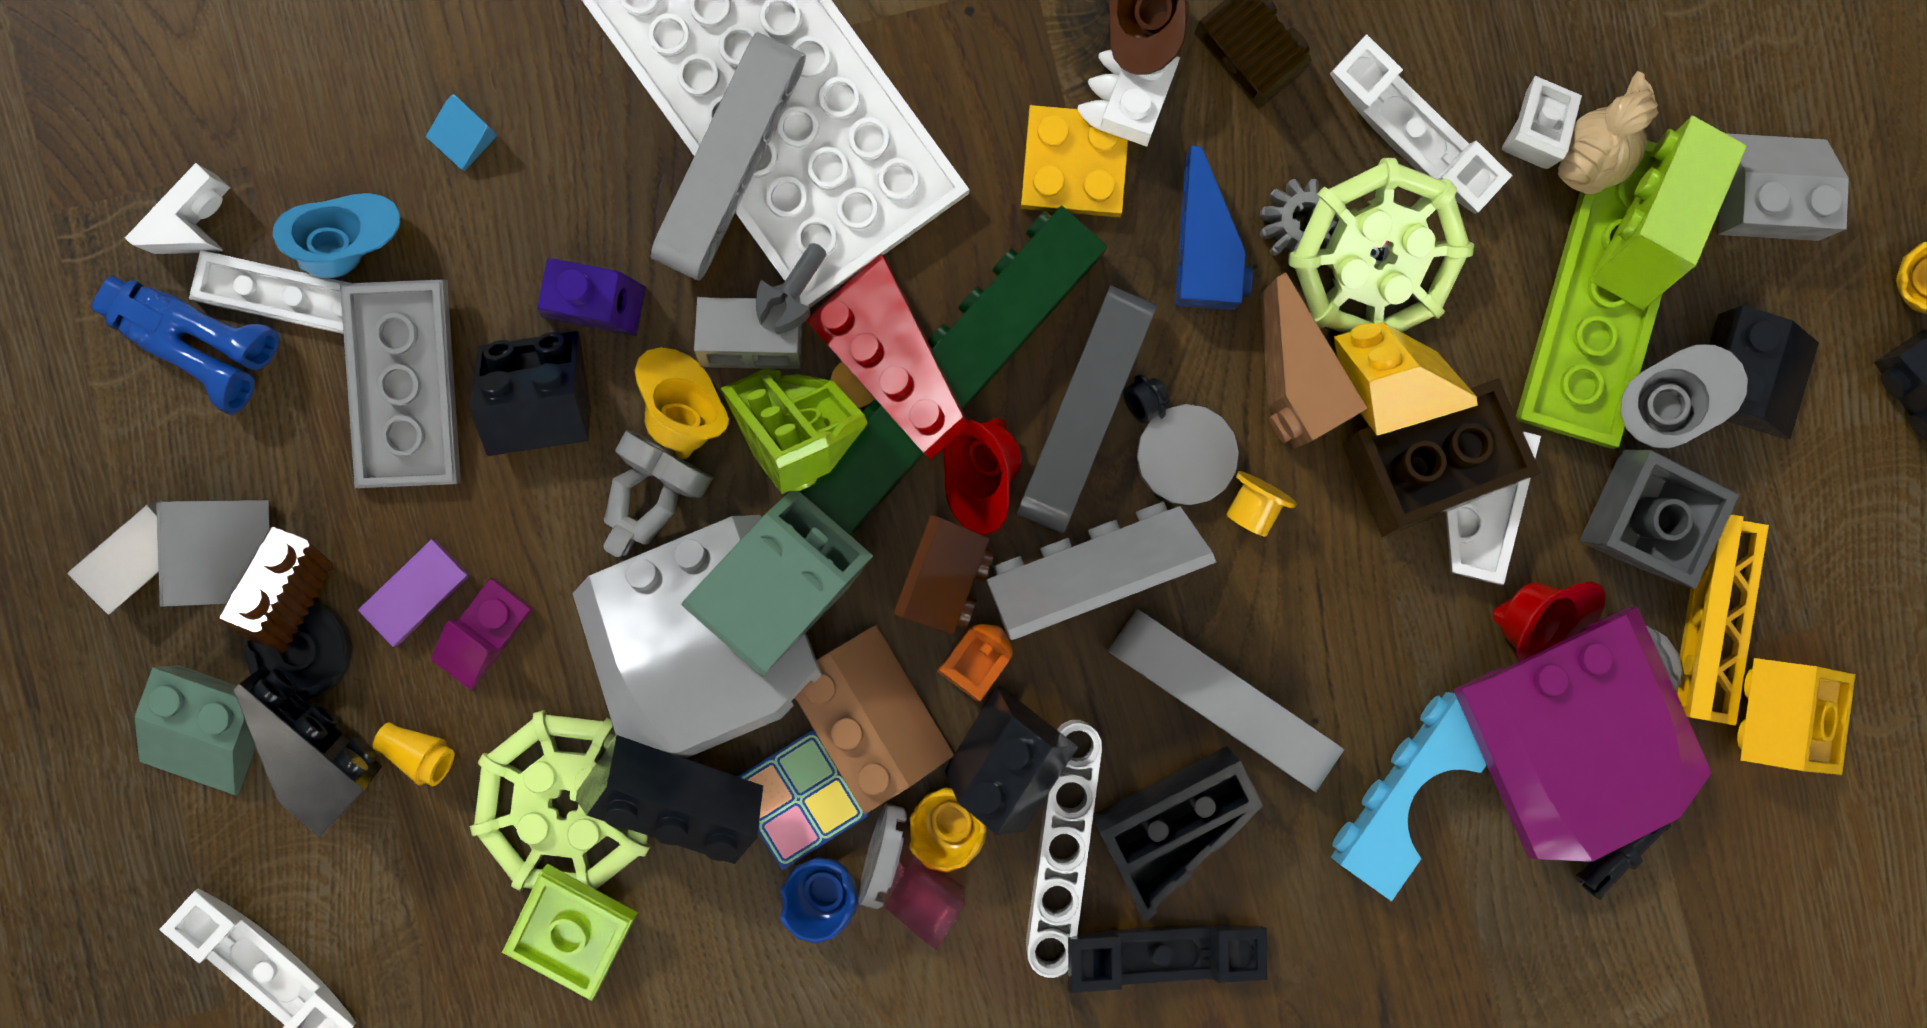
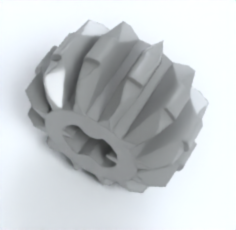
M1296 179L1290 180L1286 184V193L1274 189L1269 195L1273 206L1263 207L1260 211V217L1264 221L1272 223L1260 231L1261 238L1270 239L1276 237L1278 241L1272 246L1270 253L1273 256H1277L1284 248L1288 249V264L1289 254L1296 251L1304 233L1299 230L1300 221L1295 218L1299 213H1304L1307 215L1306 223L1308 224L1318 203L1319 197L1317 192L1319 183L1317 179H1311L1304 191ZM1336 215L1331 222L1320 249L1327 248L1338 222L1334 221L1338 219Z

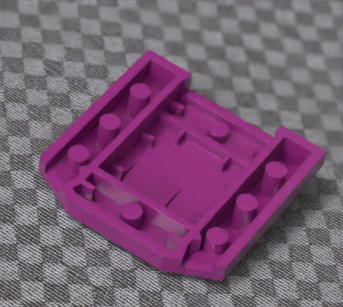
M1637 606L1624 608L1584 627L1585 631L1507 668H1497L1453 689L1528 858L1593 862L1679 819L1712 773Z

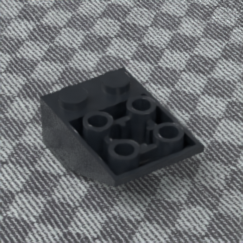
M263 666L238 684L234 689V693L278 803L317 836L321 837L366 789L382 766L375 761L377 754L366 742L357 737L351 740L336 727L338 721L330 711L317 703L311 706L296 693L298 690L296 683L289 676L278 669L270 671L267 667Z

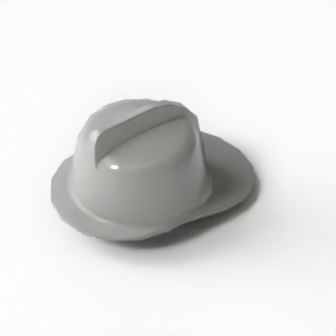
M1697 344L1676 352L1644 370L1630 381L1621 397L1620 414L1626 429L1637 441L1652 448L1669 449L1689 442L1725 422L1735 414L1747 395L1748 378L1743 364L1732 352L1716 345Z

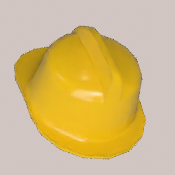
M663 347L647 350L638 358L634 371L637 385L646 404L645 426L648 434L654 441L666 448L672 449L680 460L689 458L692 452L705 444L708 439L719 437L726 431L729 421L727 412L718 397L709 375L703 367H700L696 360L676 349Z

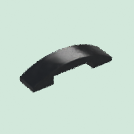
M1158 926L1102 931L1068 938V984L1071 993L1122 990V985L1188 980L1213 979L1218 983L1267 980V928L1263 926Z

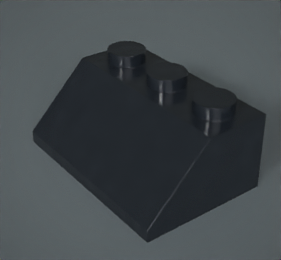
M616 735L577 790L576 801L586 816L605 821L612 827L629 829L656 838L659 842L667 845H678L705 854L712 860L735 864L757 839L763 785Z

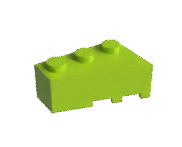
M1693 115L1676 132L1668 129L1656 144L1652 152V156L1656 160L1639 182L1634 193L1635 198L1589 281L1643 310L1694 268L1747 145Z

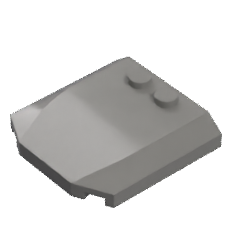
M761 515L731 516L589 575L572 593L616 735L686 759L781 719L794 706L791 701L811 680L815 683L822 676L807 633L762 677L681 606L685 598L762 518Z

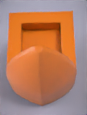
M988 624L973 625L965 631L937 672L975 701H981L1012 658L1011 642L1006 632L998 626Z

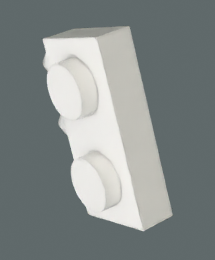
M1111 49L1100 52L1098 58L1113 74L1095 76L1089 79L1088 84L1094 93L1103 100L1080 104L1077 110L1091 126L1147 147L1180 57L1176 56L1166 67L1152 74L1134 75L1121 69L1114 60Z

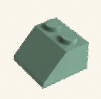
M180 665L152 667L134 716L139 762L232 795H238L256 745L234 693L237 685Z

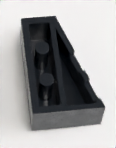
M1226 746L1093 814V821L1146 923L1157 912L1156 907L1177 886L1182 888L1193 877L1191 872L1213 850L1217 853L1263 805L1241 760Z

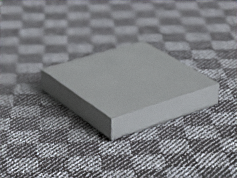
M269 500L172 501L156 503L160 607L226 604L270 529Z

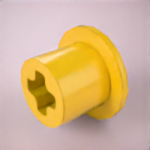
M1238 471L1236 478L1243 485L1226 515L1247 530L1261 536H1267L1284 506L1295 508L1297 503L1289 495L1262 479L1246 472Z

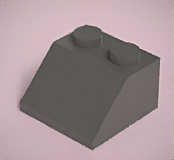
M1622 449L1579 542L1622 563L1696 589L1739 498V494L1652 450Z

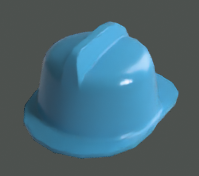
M371 193L353 194L328 201L295 206L281 214L274 223L272 237L277 248L289 258L295 259L301 270L321 278H336L353 271L365 254L381 248L394 237L400 227V212L394 202L382 195Z

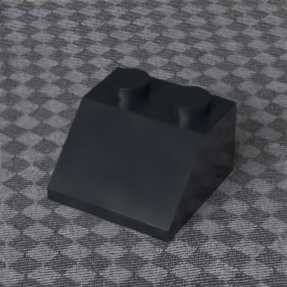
M1745 305L1718 314L1709 345H1716L1732 352L1743 364L1748 378L1747 395L1742 405L1726 421L1779 438L1791 439L1819 342L1793 320Z
M996 687L944 771L958 804L996 835L1024 832L1078 746L1004 688Z

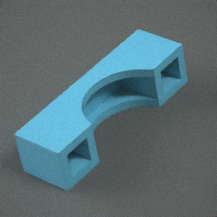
M1445 692L1442 698L1438 695L1429 702L1421 714L1420 720L1424 724L1413 740L1408 737L1398 746L1391 758V763L1394 764V767L1384 781L1378 779L1371 785L1362 799V805L1365 806L1362 813L1354 824L1350 821L1347 822L1337 833L1332 843L1336 850L1330 858L1390 901L1394 899L1421 860L1411 841L1408 830L1409 809L1417 791L1425 782L1440 773L1450 770H1468L1482 773L1486 767V762L1455 693Z

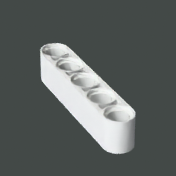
M1069 720L1061 724L1057 729L1065 737L1073 731L1086 732L1091 738V746L1084 756L1079 758L1072 757L1045 798L1027 929L1026 951L1028 961L1036 973L1047 978L1059 977L1068 971V938L1077 936L1101 761L1102 742L1099 734L1087 722L1081 720ZM1068 782H1075L1084 788L1083 801L1074 808L1062 807L1056 801L1058 789ZM1060 834L1071 835L1077 840L1076 852L1067 859L1056 858L1049 852L1051 841ZM1053 886L1065 887L1071 893L1069 903L1059 910L1047 908L1042 902L1044 893ZM1046 938L1058 939L1064 945L1062 954L1057 959L1051 961L1041 959L1036 955L1035 950L1042 940Z

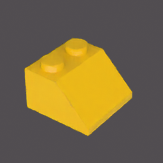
M1384 322L1361 324L1354 327L1350 332L1334 336L1337 358L1368 408L1360 414L1377 436L1478 406L1477 396L1437 351Z
M1754 658L1753 669L1748 671L1744 683V692L1748 699L1746 719L1741 722L1737 735L1738 746L1742 750L1740 760L1799 771L1842 775L1856 674L1818 666Z

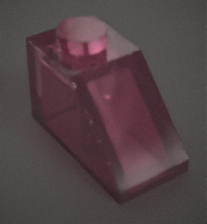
M913 855L907 866L900 862L898 863L892 886L887 890L889 895L886 898L884 907L927 945L937 950L965 905V887L940 871L926 868Z

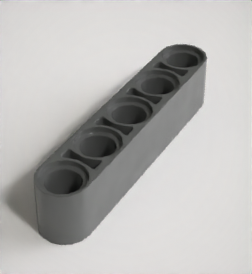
M1110 285L1016 513L1017 516L1061 534L1064 533L1147 333L1157 304Z

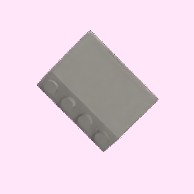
M1163 501L1135 512L1139 520L1137 523L1120 529L1117 520H1113L1089 529L1088 532L1091 540L1072 547L1068 537L1040 548L1044 558L1024 565L1022 557L1018 556L992 566L996 576L986 581L1006 634L1011 640L1214 564L1216 563L1214 554L1181 506L1167 510Z

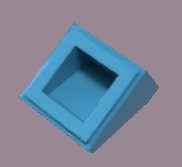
M452 94L446 100L425 137L461 170L465 171L498 134L457 96Z

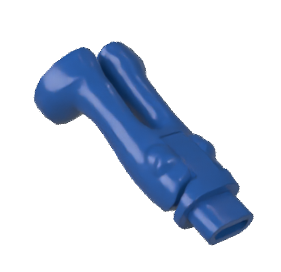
M109 276L103 282L92 303V310L106 318L107 326L119 330L126 338L146 352L181 368L199 380L205 386L211 403L220 411L230 415L239 412L246 406L253 394L255 380L245 371L224 363L185 343L183 336L190 334L227 355L231 360L252 370L262 369L273 358L279 346L278 332L266 325L229 326L203 314L173 295L154 288L144 287L143 284L134 279L126 283L115 276Z

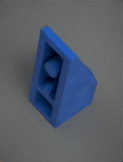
M1191 145L1185 157L1175 306L1235 310L1242 303V297H1250L1253 270L1252 267L1245 266V249L1202 146Z

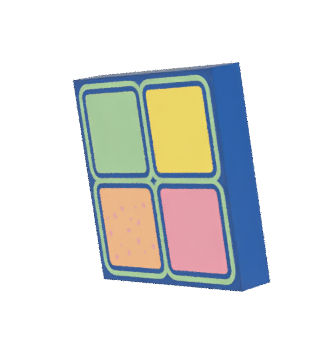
M814 729L737 776L763 785L758 833L781 870L865 819L870 814L869 812L864 814Z

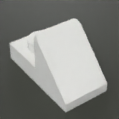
M1535 76L1525 93L1519 118L1504 142L1502 151L1544 169H1549L1562 161L1569 150L1582 95Z
M195 163L125 239L132 245L153 254L200 253V250L222 252L223 249L196 224L201 219L208 218L219 209L223 201L222 196L230 187L215 173Z

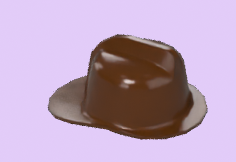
M1109 0L1110 45L1113 58L1121 69L1134 75H1149L1166 67L1177 56L1185 40L1189 17L1188 0Z

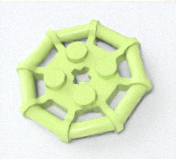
M1382 158L1377 166L1330 189L1323 187L1317 193L1319 197L1318 203L1296 251L1289 254V265L1296 270L1310 313L1320 329L1327 327L1341 333H1347L1361 324L1384 322L1400 332H1404L1432 317L1439 319L1445 313L1443 306L1466 258L1473 256L1474 244L1468 241L1455 198L1457 187L1450 179L1439 180L1400 165L1395 158ZM1396 187L1422 196L1412 207L1393 201L1394 189ZM1376 190L1375 198L1368 201L1371 205L1361 210L1354 208L1349 211L1346 208L1345 204ZM1436 209L1446 240L1435 241V235L1429 229L1426 221ZM1336 215L1339 221L1327 248L1320 249L1331 222ZM1389 241L1388 249L1390 253L1388 257L1380 264L1375 265L1376 259L1370 255L1371 250L1374 246L1382 248L1385 242ZM1445 256L1426 293L1420 285L1433 258ZM1320 265H1328L1335 279L1332 278L1335 286L1327 294L1317 270ZM1411 295L1418 301L1384 318L1385 306L1401 304L1408 300ZM1348 298L1367 304L1366 320L1340 311L1339 308Z
M545 710L535 712L531 721L489 754L483 753L480 757L478 764L481 766L475 820L474 824L469 827L472 836L477 835L513 881L511 887L521 892L524 888H533L542 870L536 868L543 855L572 858L576 873H564L597 890L638 856L644 857L649 851L650 845L647 843V835L629 829L627 831L608 825L605 821L586 816L579 804L577 810L568 812L567 818L559 816L558 809L552 806V800L560 797L562 790L570 791V800L576 801L577 790L599 761L598 758L603 749H607L616 737L611 719L606 718L604 721L548 715ZM555 736L592 740V744L586 754L558 750ZM538 740L541 742L544 755L522 772L509 764ZM501 777H504L514 783L511 812L496 818ZM514 825L520 839L531 847L532 850L525 862L499 828ZM606 836L619 842L620 845L590 868L586 854L587 851Z

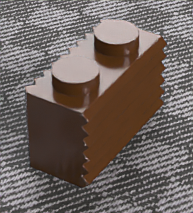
M270 527L219 614L218 619L222 620V622L226 623L227 626L237 631L244 638L283 653L288 650L287 643L294 641L292 634L299 632L297 625L304 623L302 616L309 614L307 607L314 605L313 598L319 596L318 589L324 587L323 580L329 578L328 571L334 569L333 563L308 540L278 528Z

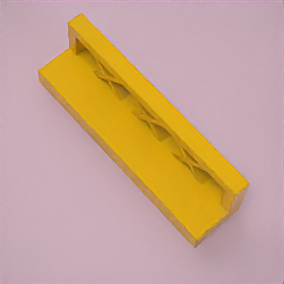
M1731 514L1696 589H1690L1679 656L1683 675L1681 686L1678 685L1676 692L1686 717L1735 726L1737 724L1769 525L1743 521V516ZM1741 532L1749 533L1751 535L1748 554L1736 562ZM1743 568H1745L1744 577L1740 573ZM1734 581L1741 591L1740 603L1728 612ZM1735 618H1737L1736 627L1731 622ZM1726 631L1733 641L1731 655L1720 662L1724 633ZM1727 668H1729L1728 676H1726L1723 672ZM1717 681L1725 691L1722 713L1712 711Z

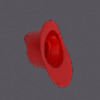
M995 418L980 423L967 419L969 425L943 448L946 497L954 517L964 528L978 534L989 535L1000 529L1008 517L1010 484L1021 468L1022 455L1018 443L1012 434L1007 431L1006 423L1003 419Z
M1593 581L1579 583L1562 590L1532 582L1522 587L1513 598L1495 608L1492 618L1501 627V632L1505 639L1517 649L1516 658L1519 662L1585 631L1584 627L1597 622L1605 607L1606 593L1600 584Z

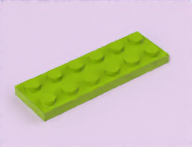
M1647 140L1642 161L1623 182L1604 188L1601 192L1595 194L1583 192L1579 194L1517 410L1516 418L1518 422L1610 449L1619 448L1625 428L1620 414L1621 397L1628 383L1641 372L1662 294L1641 310L1589 281L1635 198L1634 193L1639 182L1656 160L1652 156V152L1657 144L1655 142Z

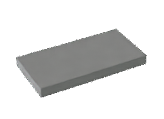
M447 280L340 284L355 488L461 483Z

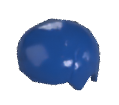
M816 857L798 864L785 879L786 882L780 888L783 908L780 919L782 924L797 939L820 943L835 938L851 923L858 905L857 886L853 875L840 862Z

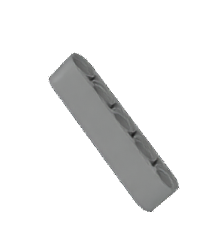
M759 32L755 33L751 38L657 233L651 249V259L695 280L700 281L703 278L800 78L806 60L805 53Z
M1135 609L1108 649V652L1314 792H1317L1344 751L1342 747L1138 609Z

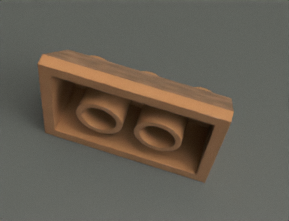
M877 624L817 659L822 676L815 683L811 680L795 697L864 814L908 789L954 756L952 749Z

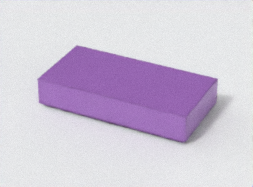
M431 539L358 611L392 647H396L416 630L471 575L436 539Z

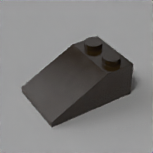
M1499 378L1470 388L1477 396L1478 406L1378 436L1371 427H1367L1357 431L1342 444L1382 538L1541 473Z

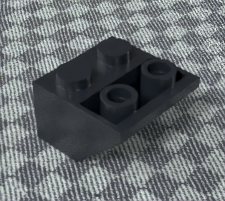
M578 331L567 333L551 332L540 337L514 341L498 340L488 345L478 346L470 412L487 456L589 441L591 407L581 339Z

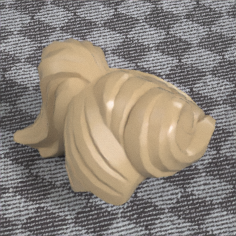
M1640 71L1635 73L1624 96L1616 97L1608 107L1591 111L1575 122L1568 153L1560 161L1561 163L1558 167L1559 177L1571 188L1586 194L1601 192L1604 188L1623 182L1642 161L1647 146L1645 128L1659 113L1653 89L1645 80L1644 73Z

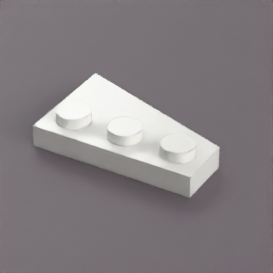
M1523 432L1532 454L1536 458L1541 436ZM1530 478L1445 513L1451 573L1501 586L1504 585Z

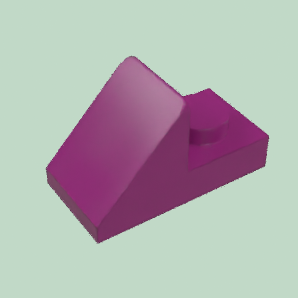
M490 578L459 619H450L445 624L431 660L467 688L473 690L535 608L497 579Z

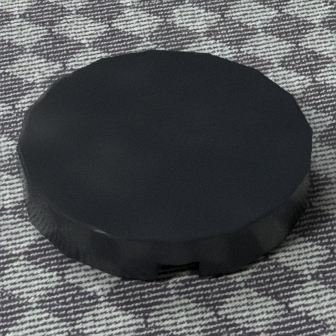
M313 601L314 605L307 607L309 614L302 616L304 623L297 625L299 632L292 634L294 641L287 643V651L281 653L251 640H247L245 650L251 675L263 666L267 667L270 671L278 669L296 683L298 687L296 693L304 700L323 696L341 682L350 667L353 648L348 627L337 612Z

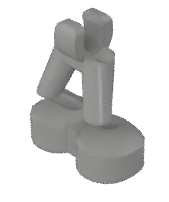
M631 430L625 431L615 452L632 469L613 478L604 517V523L613 528L604 543V549L615 557L628 555L636 541L641 544H650L656 534L675 514L679 494L686 497L702 498L714 479L712 475L686 460H680L676 455L671 454L670 451ZM655 476L663 483L658 502L638 520L629 515L631 488L647 477Z

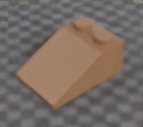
M1285 272L1278 276L1260 294L1268 406L1273 413L1269 417V422L1278 438L1283 443L1290 441L1295 449L1317 439L1368 408L1287 273Z

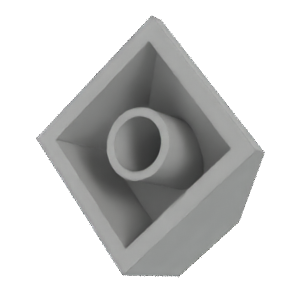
M1727 133V135L1742 142L1747 147L1719 210L1718 235L1819 241L1847 229L1849 178L1828 140Z

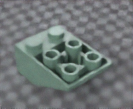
M790 491L750 529L685 598L681 606L763 677L848 590L873 555L800 491Z

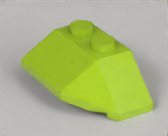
M767 368L721 388L724 398L755 459L781 494L788 491L804 490L813 485L817 478L830 473L868 424L861 410L832 380L801 374L781 375L780 370Z

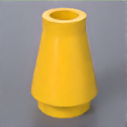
M390 722L384 724L379 729L373 741V749L382 753L417 785L426 783L430 786H436L447 775L454 761L455 752L447 747L445 739L401 728Z

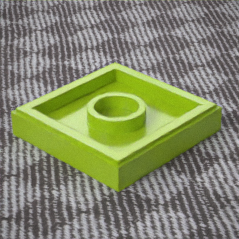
M547 864L541 870L502 953L592 1001L600 990L638 912Z

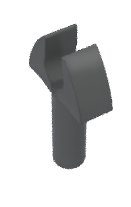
M810 243L783 284L771 287L763 280L760 281L756 296V312L760 325L768 316L770 309L775 305L782 304L784 301L786 302L787 309L775 324L777 334L796 328L811 316L809 307L801 304L800 295L827 255L822 246Z

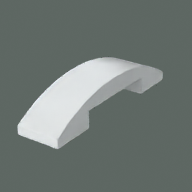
M1366 34L1332 70L1330 75L1367 123L1418 172L1439 180L1450 179L1457 187L1456 201L1474 214L1479 213L1512 177V174L1480 143L1474 141L1469 144L1399 76L1403 69Z
M199 888L188 897L159 929L199 964L208 959L285 1025L283 1028H353L356 1024L353 1017L331 990L291 951L246 916Z

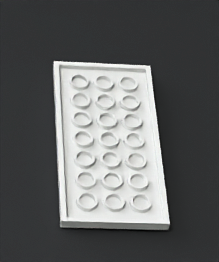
M582 0L694 156L755 33H762L806 54L800 78L735 212L784 281L810 243H816L825 249L827 253L825 259L800 295L801 304L811 308L854 277L880 254L884 255L969 194L967 185L832 0Z

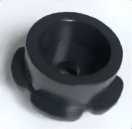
M1142 374L1135 376V382L1123 390L1125 403L1132 415L1141 423H1147L1158 415L1161 419L1164 418L1166 415L1165 405L1169 403V396L1163 384L1156 378L1148 379Z

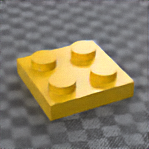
M1030 105L1021 209L1056 212L1062 205L1073 214L1120 218L1123 207L1128 140L1091 126L1084 120L1077 109Z

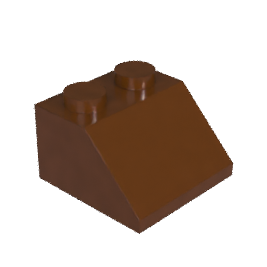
M930 514L893 614L951 635L954 634L957 625L967 628L977 602L976 599L968 597L974 578L985 581L995 554L994 551L986 549L990 538Z

